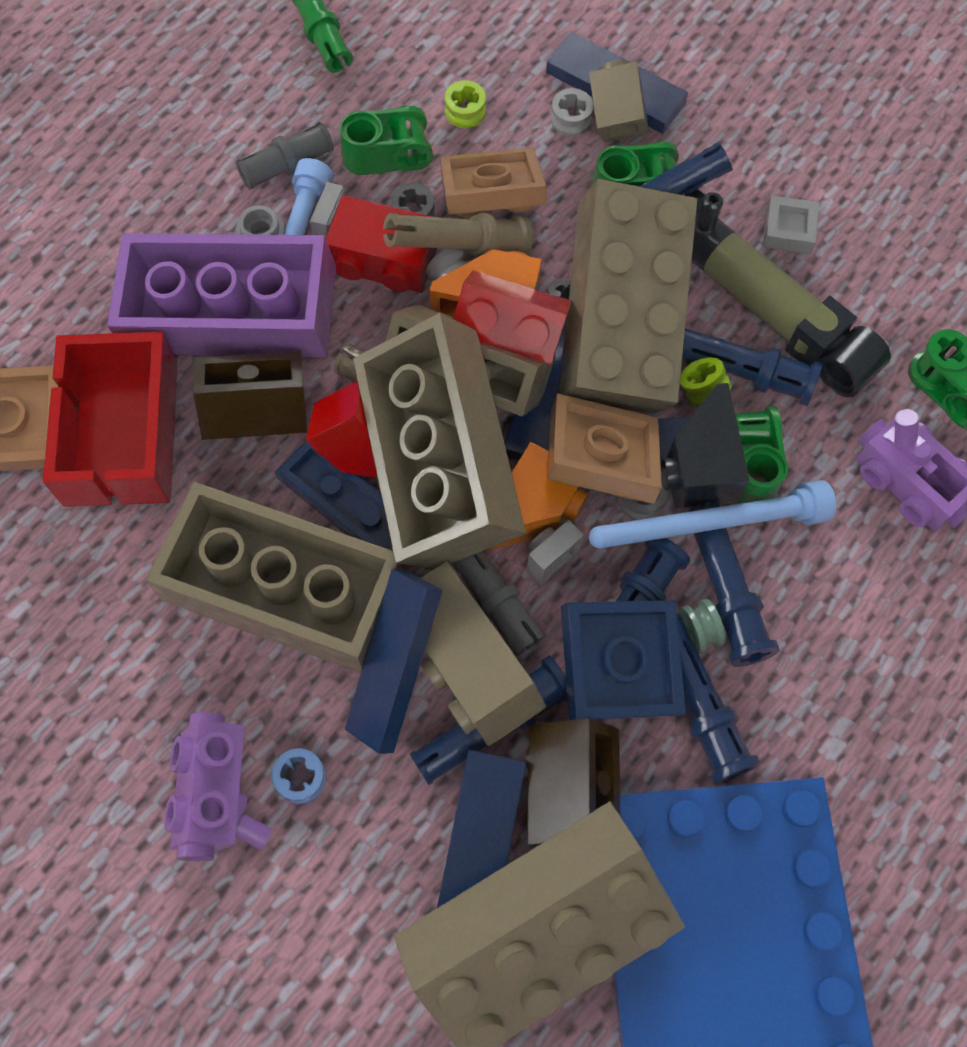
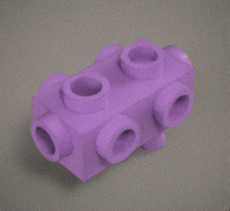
M909 409L899 411L888 425L882 419H879L859 439L858 442L864 448L855 460L862 465L860 467L862 478L874 489L884 490L887 488L902 502L900 504L902 515L911 524L917 527L927 525L935 532L945 522L954 529L967 517V462L962 458L954 456L938 442L931 430L918 421V414L915 411Z
M208 712L191 714L189 727L181 732V736L175 738L172 746L170 768L172 772H177L175 795H171L167 802L164 827L166 832H171L170 849L178 850V860L194 862L214 860V853L236 845V837L261 850L268 842L272 833V828L244 814L247 806V796L245 793L239 792L244 725L225 723V716Z

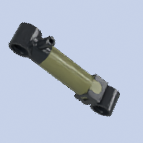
M697 189L686 195L697 198L691 261L789 342L785 351L793 358L810 365L814 361L823 363L819 376L823 383L835 393L846 398L854 397L890 363V349L878 333L863 326L852 328L858 318L831 295L823 302L818 300L719 219L724 200L720 194L709 192L705 195Z

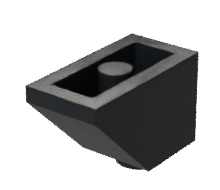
M728 383L716 385L675 436L667 458L661 459L662 485L665 491H672L675 508L693 507L699 504L702 506L705 505V502H718L719 504L738 502L750 481Z

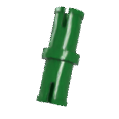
M292 0L305 23L304 33L309 42L316 45L325 62L326 69L331 73L345 70L339 56H342L345 64L349 67L353 62V55L339 32L340 22L335 13L327 9L323 0Z

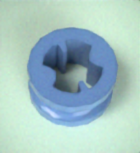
M303 748L291 749L283 753L275 761L272 769V783L276 791L288 802L306 804L315 800L324 790L326 770L320 759L312 751ZM304 761L306 769L310 773L315 774V777L310 786L303 782L305 790L294 792L293 784L289 780L284 779V776L289 767L293 771L296 770L294 763Z

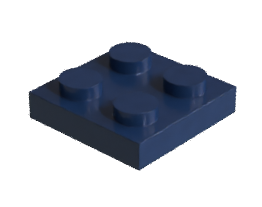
M675 600L570 602L561 606L569 720L585 718L610 720L686 715Z

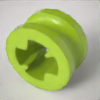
M461 80L454 82L447 88L444 99L445 115L452 125L459 128H471L483 121L486 113V94L478 83ZM464 101L472 102L467 105V108L458 107L462 106Z
M712 357L702 358L692 362L681 372L680 384L682 389L686 391L687 400L692 406L700 407L717 384L728 383L731 391L732 385L729 377L725 374L726 371L722 361Z

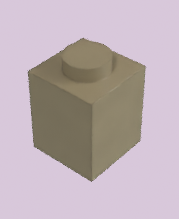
M614 60L603 64L600 70L589 72L596 125L602 142L648 134L649 129L642 80L637 61L628 63L625 60Z

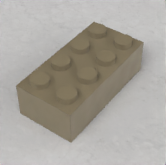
M597 179L581 197L578 207L569 300L572 302L566 320L559 394L616 408L648 413H657L678 403L697 198L603 179Z
M438 313L353 358L396 563L434 570L446 561L452 564L526 534L477 331L442 313Z
M193 482L145 581L158 597L166 603L361 673L391 570L404 569L403 564L396 563L392 550Z
M609 801L393 936L413 993L456 1047H500L505 1041L540 1019L552 1015L559 1007L592 986L606 981L613 973L649 950L661 946L668 938L686 927L641 847Z

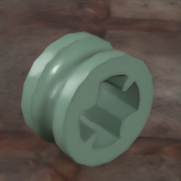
M709 599L699 600L695 609L687 605L679 608L678 613H680L687 633L698 654L704 653L708 644H712L714 647H720L725 644L726 636L722 620Z

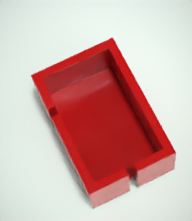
M164 333L56 335L52 378L58 387L51 388L43 472L44 485L63 507L112 505V495H116L122 505L170 503L177 360Z

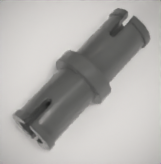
M317 122L314 126L286 139L281 135L272 139L271 146L245 158L235 160V165L243 183L251 190L254 186L284 172L287 175L293 174L299 160L303 158L314 159L324 153H330L334 150V145L325 125Z
M485 550L457 561L454 565L455 570L460 573L481 603L480 608L485 615L493 620L507 640L515 656L523 654L525 648L529 650L545 637L544 633L538 629L517 599L520 592L514 584L507 585L485 554Z

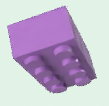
M122 233L107 327L112 333L163 332L174 355L225 356L301 351V357H327L336 264L325 235Z

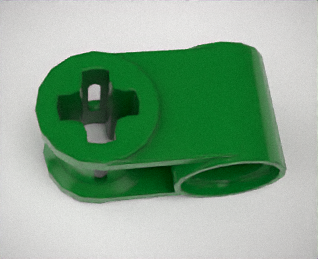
M401 106L395 109L375 111L358 110L346 115L340 123L341 154L344 167L356 175L400 170L407 172L427 167L432 162L434 155L431 144L425 138L424 131L428 124L425 112L415 106ZM406 120L410 121L409 129L406 128ZM410 149L413 155L411 158L408 156V150Z
M670 142L608 147L601 151L597 158L591 186L597 179L640 186L676 166L679 160L678 149Z
M939 330L930 337L926 343L925 351L916 354L911 360L908 374L912 383L938 404L954 423L967 429V337L956 330ZM955 346V352L949 358L945 356L951 347ZM933 366L935 370L929 377H926L925 372Z
M766 406L763 412L735 413L750 480L737 503L772 499L777 494L788 473V463L782 440L780 412L776 406ZM749 473H758L762 475L767 480V482H758L754 480L749 475Z

